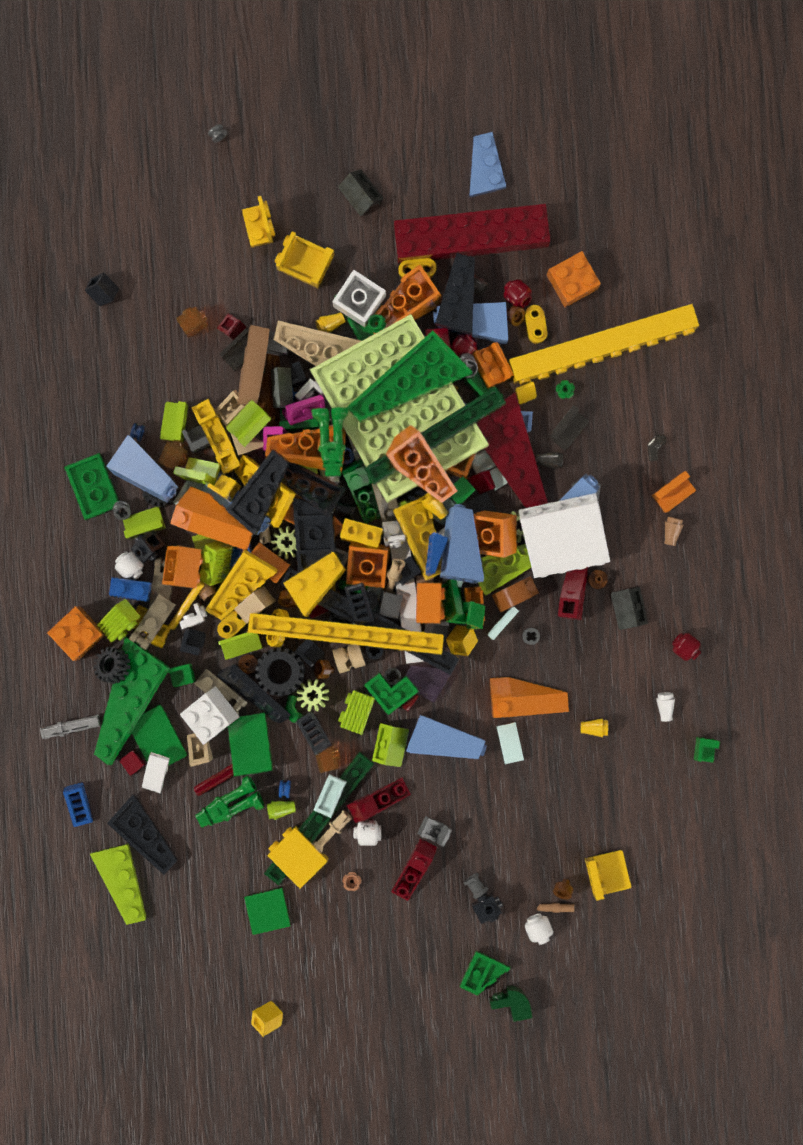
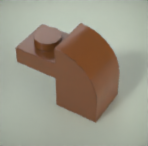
M529 576L493 594L492 597L499 611L502 612L538 594L539 591L532 577Z

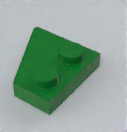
M476 950L459 986L478 996L488 985L497 981L498 977L505 972L507 973L510 966Z

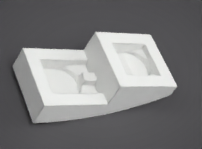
M151 752L142 788L161 793L170 758Z

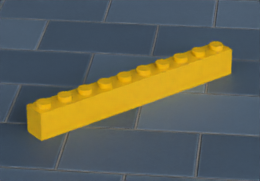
M693 304L518 356L509 359L508 364L514 374L512 376L514 383L525 385L530 383L531 379L537 377L538 380L548 378L549 374L554 372L556 374L565 373L568 371L567 368L570 367L578 369L586 366L585 363L590 361L593 363L601 362L604 360L603 357L610 355L611 358L618 357L626 350L634 352L639 350L640 346L646 344L647 347L658 344L659 340L665 339V341L676 339V335L682 333L684 336L693 334L699 323Z

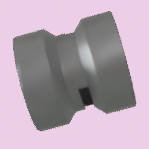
M469 353L460 355L459 358L473 372L466 378L473 377L478 370L474 356Z

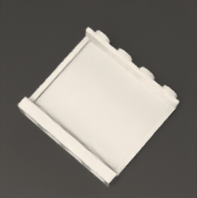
M596 493L519 510L534 578H543L551 574H562L570 570L584 569L589 566L603 565L610 562Z

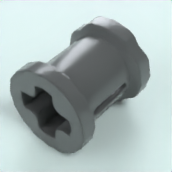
M478 873L471 875L463 882L472 891L474 899L488 891V887L484 886L479 879Z

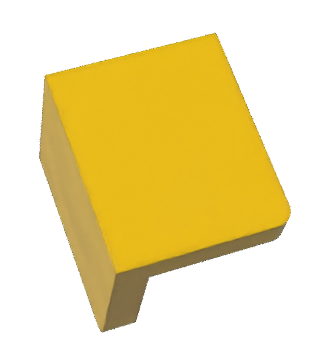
M223 474L214 486L210 483L207 485L213 492L229 502L233 500L241 487L235 480Z
M460 625L455 626L446 639L451 653L468 656L478 642L474 629L470 630L466 626Z
M269 1001L253 1011L251 1024L264 1037L282 1025L283 1012L272 1001Z

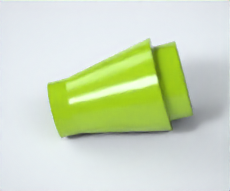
M271 801V803L267 804L269 819L276 820L295 813L294 801Z

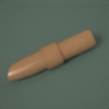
M540 904L537 910L553 913L574 912V904Z

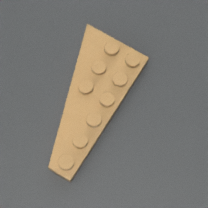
M282 321L277 322L274 341L314 366L361 342L360 340Z

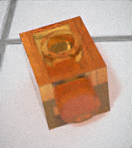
M196 306L185 309L182 315L176 318L188 338L208 327L205 322L208 318L203 310L198 311Z
M167 441L158 463L175 470V467L185 465L188 455L187 450L183 448L184 444L173 441V443Z
M334 744L315 755L320 773L340 767L338 762L341 759L338 748L334 747Z

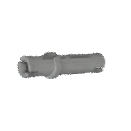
M99 715L41 727L40 732L44 740L50 737H63L65 734L100 727L101 723Z

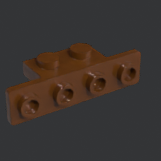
M266 354L265 373H263L257 405L268 413L271 418L265 427H279L280 425L279 408H273L271 369L280 367L279 356Z

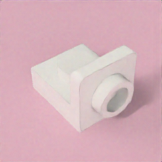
M309 379L295 397L298 401L312 398L314 390L322 396L324 394L317 382Z
M398 521L382 522L385 546L398 548L404 545L405 535H403Z
M199 603L193 604L197 615L195 616L194 613L184 616V620L179 622L182 629L206 621L207 612L203 605L200 606Z

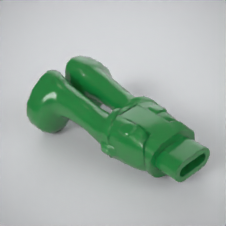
M346 407L331 409L333 442H330L329 409L317 408L312 410V417L318 421L320 427V446L318 451L321 453L322 466L325 468L326 477L341 476V467H343L341 463L344 450L346 449L343 444V421L349 414V409Z
M247 775L242 779V784L238 788L224 796L215 797L213 802L203 807L202 811L195 814L203 828L207 825L212 826L216 823L229 821L232 816L250 807L261 810L265 808V804L261 794L257 791L244 800L230 807L228 806L230 802L257 790L254 781Z

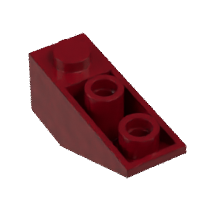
M588 567L566 572L560 596L558 617L582 620Z
M399 778L348 804L347 807L354 822L357 823L367 820L411 794L403 778Z
M420 838L391 892L408 901L431 864L437 847Z

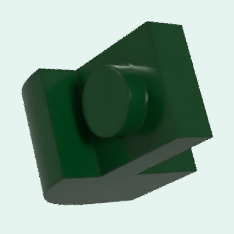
M506 986L508 994L498 992L489 997L491 1010L510 1007L513 1022L533 1018L529 1000L526 994L518 987Z

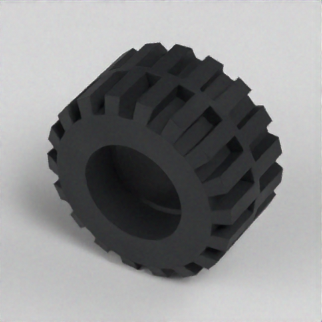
M285 647L272 648L262 654L255 669L259 686H262L263 690L271 695H288L299 688L304 680L305 668L303 660L294 650ZM277 660L288 662L292 669L291 677L284 683L275 682L269 674L271 664Z

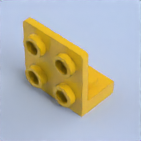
M257 196L258 206L242 209L251 248L273 243L272 236H276L272 221L268 219L271 218L267 200L263 201L261 196Z
M622 850L585 858L593 896L596 900L604 899V894L631 888Z

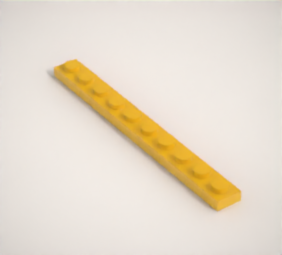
M250 613L248 633L442 654L444 635L254 613Z

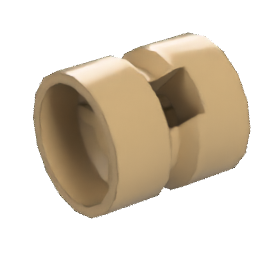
M350 644L347 649L341 647L332 650L339 673L350 671L351 667L356 669L366 666L360 645Z

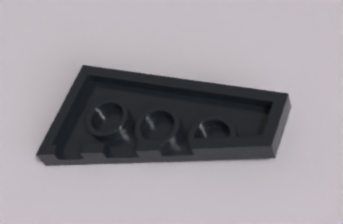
M276 450L271 451L226 509L228 513L254 535L258 534L290 463Z

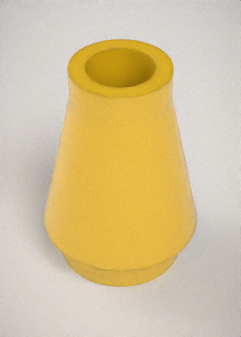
M340 312L319 317L315 322L319 331L330 333L345 323V319Z
M427 493L422 497V506L440 520L448 514L443 503L431 494Z
M602 718L581 722V733L598 737L608 736V720H603Z

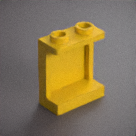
M292 231L290 236L287 235L283 242L285 247L282 253L279 252L276 256L277 270L319 289L334 257V250L328 247L324 249L297 236Z
M345 518L340 537L342 538L341 540L351 543L354 541L378 547L382 539L383 529Z
M295 826L293 829L289 827L282 834L284 838L280 842L276 840L268 848L270 852L267 856L301 888L328 862L329 858L324 853L322 854Z

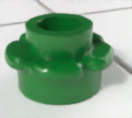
M377 314L370 316L367 323L368 328L373 333L385 329V318Z
M563 380L560 384H557L556 392L560 398L565 399L573 396V391L575 390L573 383Z

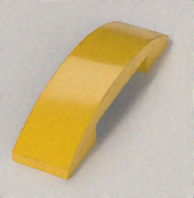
M209 399L192 407L197 421L202 426L216 455L215 458L218 464L221 465L223 474L225 475L240 467L241 464L231 440Z

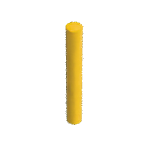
M200 581L197 587L191 590L168 625L170 629H176L205 585L204 582Z

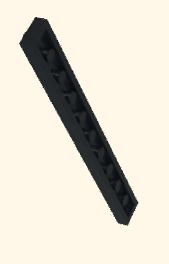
M289 567L281 585L286 587L284 582L300 572ZM329 589L318 605L355 624L347 597ZM364 606L356 607L355 609L356 611H359L366 608ZM373 611L375 621L361 624V626L409 631ZM368 612L357 615L358 619L369 616ZM442 649V654L406 651L449 675L452 674L460 659Z

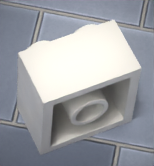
M353 270L332 301L333 307L363 327H366L369 317L375 314L385 299L386 290Z
M217 687L206 692L180 714L203 745L239 718V715Z

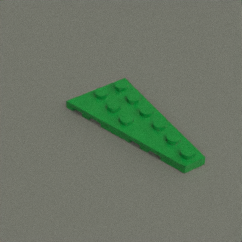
M431 331L350 403L347 408L361 423L467 377L473 372L434 331Z
M125 637L122 650L129 656L127 659H130V663H128L130 669H127L129 673L124 675L125 679L121 680L120 683L112 685L94 755L107 765H112L170 669L169 666L149 651L141 648V645L137 642L134 643L129 640L130 637Z

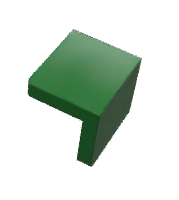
M462 476L453 484L457 492L450 496L449 499L454 505H462L475 491V488Z
M472 601L461 602L463 612L467 613L466 628L470 630L483 629L486 606Z
M192 664L170 668L168 671L173 687L196 682Z
M696 737L694 760L698 762H713L715 748L719 749L720 741Z

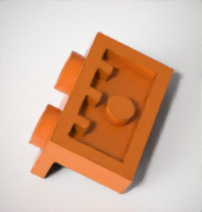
M494 342L489 347L475 351L472 354L487 389L504 383L514 376L498 342Z

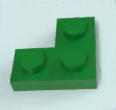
M379 672L364 684L388 715L419 692L408 676H405L391 687Z

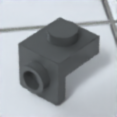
M425 816L417 834L444 847L450 838L452 829L442 822Z

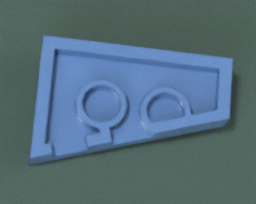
M492 132L474 136L469 198L506 189Z

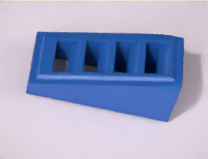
M435 532L429 537L425 573L427 576L435 573L448 541L447 537Z
M83 782L65 787L63 794L73 826L77 827L93 822ZM77 799H81V800H82V801L76 802V803H73V802H72L73 800H77ZM84 806V809L77 811L74 810V808ZM86 813L85 817L76 818V816Z

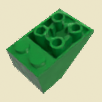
M362 459L343 466L342 473L364 523L367 524L380 518V513L372 482L364 471L366 466Z

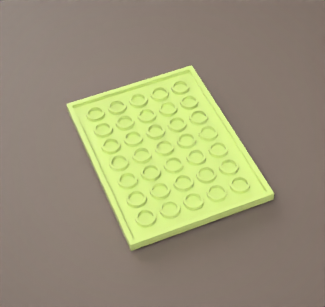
M410 314L310 369L331 408H347L350 403L425 337ZM451 383L361 423L349 412L343 421V428L365 466H368L386 455L394 437L408 426L412 425L421 433L459 410L465 404ZM475 423L434 448L432 452L445 471L488 447L489 444ZM399 471L376 484L387 503L418 486Z

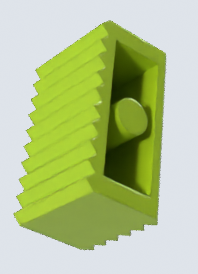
M220 541L204 545L202 566L199 572L200 581L212 586L225 580L230 570L232 546Z
M124 599L109 611L97 624V627L102 630V633H105L110 642L116 639L121 641L128 635L127 630L130 631L138 625L136 621L141 616Z
M353 690V693H348L345 704H348L346 712L342 711L338 722H341L340 727L362 735L375 698Z

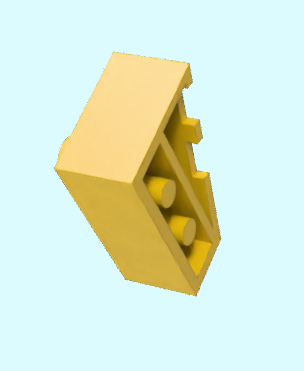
M332 552L284 582V585L302 614L308 617L346 569L337 554Z

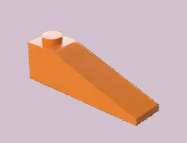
M418 265L404 275L395 291L391 292L390 298L375 314L382 315L385 318V328L410 314L414 320L424 316L441 305L443 297L422 266Z
M410 425L394 437L386 455L396 470L440 502H444L457 492L425 439L416 428Z
M329 426L330 442H333V426ZM343 428V444L345 445L346 432ZM308 429L294 434L286 433L267 437L265 457L272 450H276L290 463L325 470L322 466L321 453L318 451L320 446V429Z
M192 486L177 503L170 523L193 533L248 550L253 535L226 511L227 508L214 500L212 495Z
M510 677L490 678L493 718L569 712L567 692Z

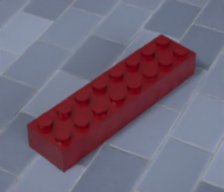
M546 204L394 221L398 264L406 260L424 258L432 260L455 258L456 253L476 256L548 248L550 243Z

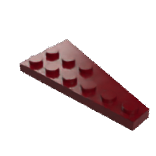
M516 392L504 399L506 402L504 406L476 422L489 444L484 450L523 506L530 508L548 504Z

